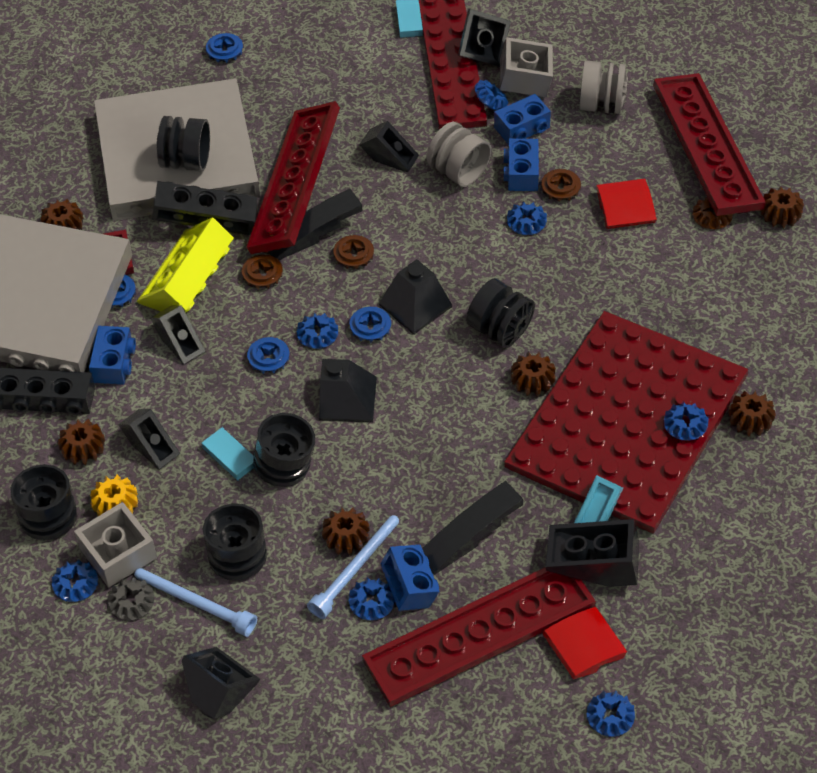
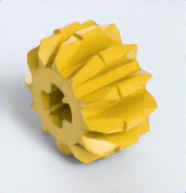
M117 474L111 480L105 476L104 483L96 482V489L91 490L90 497L92 510L97 512L98 516L122 502L133 514V508L138 507V493L136 487L131 485L128 477L121 480V477Z

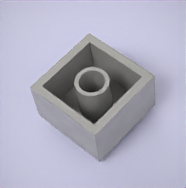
M506 37L500 57V90L527 95L536 94L539 97L546 98L553 78L552 45Z
M123 502L74 531L80 551L108 588L131 575L137 569L157 559L153 539Z

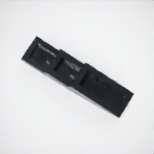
M347 189L321 202L305 212L295 246L268 251L269 255L281 260L318 244L320 236L341 227V220L362 212V203L351 189Z
M507 481L495 487L459 514L422 548L429 560V567L433 575L478 547L479 540L500 527L503 518L523 506V498Z

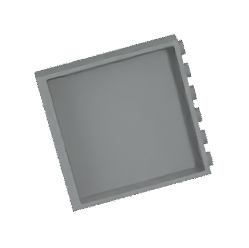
M237 78L94 100L113 221L152 215L157 181H169L180 185L223 190L236 194H248L249 196L260 198L259 183ZM163 116H172L173 119L175 117H182L185 127L189 118L208 120L210 126V151L204 171L186 170L183 159L178 169H173L171 165L169 168H161L157 159V135Z
M0 214V361L10 363L16 367L25 366L35 368L36 370L85 372L92 356L98 326H104L131 260L130 240Z

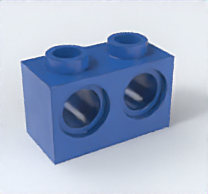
M533 94L494 111V128L509 145V138L526 139L550 128L551 111L536 94Z
M509 138V148H504V163H508V166H504L503 181H508V191H538V139Z
M98 326L89 366L94 383L124 385L126 375H130L132 369L130 354H134L136 350V339L131 337L130 327Z
M421 545L390 547L380 564L398 610L430 608L440 591L438 582L434 579L429 567V560L425 556Z

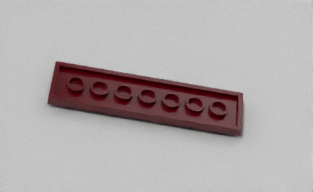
M419 0L423 36L439 130L452 121L458 122L463 128L487 126L485 106L478 99L474 89L479 81L476 60L458 56L467 16L465 1Z
M700 74L654 79L653 87L716 216L763 210L766 202Z
M336 101L294 111L246 247L250 254L295 246L340 110Z
M546 567L363 654L362 661L389 707H392L543 633L544 630L565 618L595 607L596 601L582 580L546 571Z

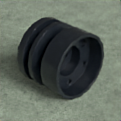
M163 116L157 135V159L161 168H169L171 165L173 169H178L183 159L186 170L204 171L210 151V126L208 120L189 118L185 127L182 117H175L173 119L172 116Z
M493 278L486 282L475 295L468 309L466 321L470 327L482 334L488 333L491 340L497 341L502 347L508 348L526 331L534 314L535 303L532 299L524 297L520 292L516 291L513 293L512 287L499 279Z
M278 413L266 418L258 428L253 454V467L256 474L264 482L273 486L288 487L302 481L309 471L311 456L315 446V433L312 426L304 418L291 413Z
M36 465L23 470L14 478L10 487L11 499L16 510L19 525L26 535L39 540L56 539L66 534L74 526L77 519V507L72 495L69 478L63 470L52 465Z
M232 503L218 507L207 516L202 530L209 565L214 573L224 579L236 581L250 578L258 573L265 565L267 549L261 516L256 510L245 504Z

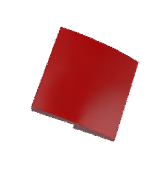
M646 179L596 185L600 209L603 210L606 229L656 222V213Z
M597 607L565 618L543 632V636L573 680L594 674L601 665L621 660L627 653V650Z

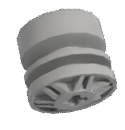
M585 60L580 110L595 112L599 101L604 102L605 113H609L611 102L615 103L614 114H621V109L626 101L628 83L625 69L626 64H620L619 74H613L614 63L609 64L607 73H602L601 62Z
M452 121L444 125L433 137L426 154V162L433 169H437L439 173L446 174L450 180L459 186L467 187L484 172L491 157L492 147L489 142L480 136L472 134L469 129L463 128L458 122Z

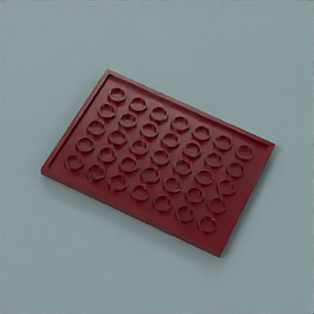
M604 311L504 461V467L583 503L596 475L623 487L611 515L621 520L634 519L637 527L654 534L745 381L748 369ZM684 401L686 405H693L695 403L697 408L704 409L705 415L708 417L706 432L694 440H680L671 436L665 429L664 417L666 411H669L673 404L678 406ZM684 415L682 420L689 427L690 420L688 416Z

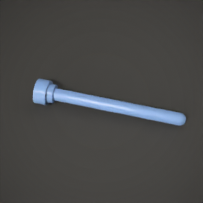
M392 515L386 520L324 593L316 594L307 603V608L312 614L320 619L327 617L332 611L334 598L398 525L399 518Z
M142 568L137 569L134 573L138 580H145L147 584L232 623L235 632L245 637L251 634L257 624V616L248 611H238L236 613Z

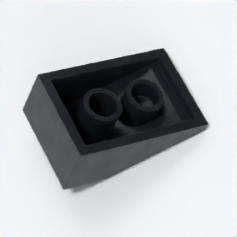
M634 519L549 525L546 571L607 587L637 585L639 538Z

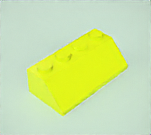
M213 217L186 229L137 302L158 311H163L172 305H182L185 313L188 312L194 305L193 299L206 287L205 281L218 269V261L229 252V245L234 237Z

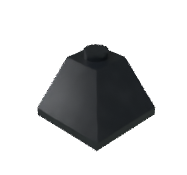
M468 9L458 56L500 67V57L506 37L508 36L511 21Z
M417 259L396 274L379 302V305L412 334H416L452 308V304L436 275Z
M322 359L319 420L373 422L377 377L350 360Z
M218 647L184 655L182 659L191 702L200 708L203 715L209 718L216 719L230 714L260 681L259 677Z

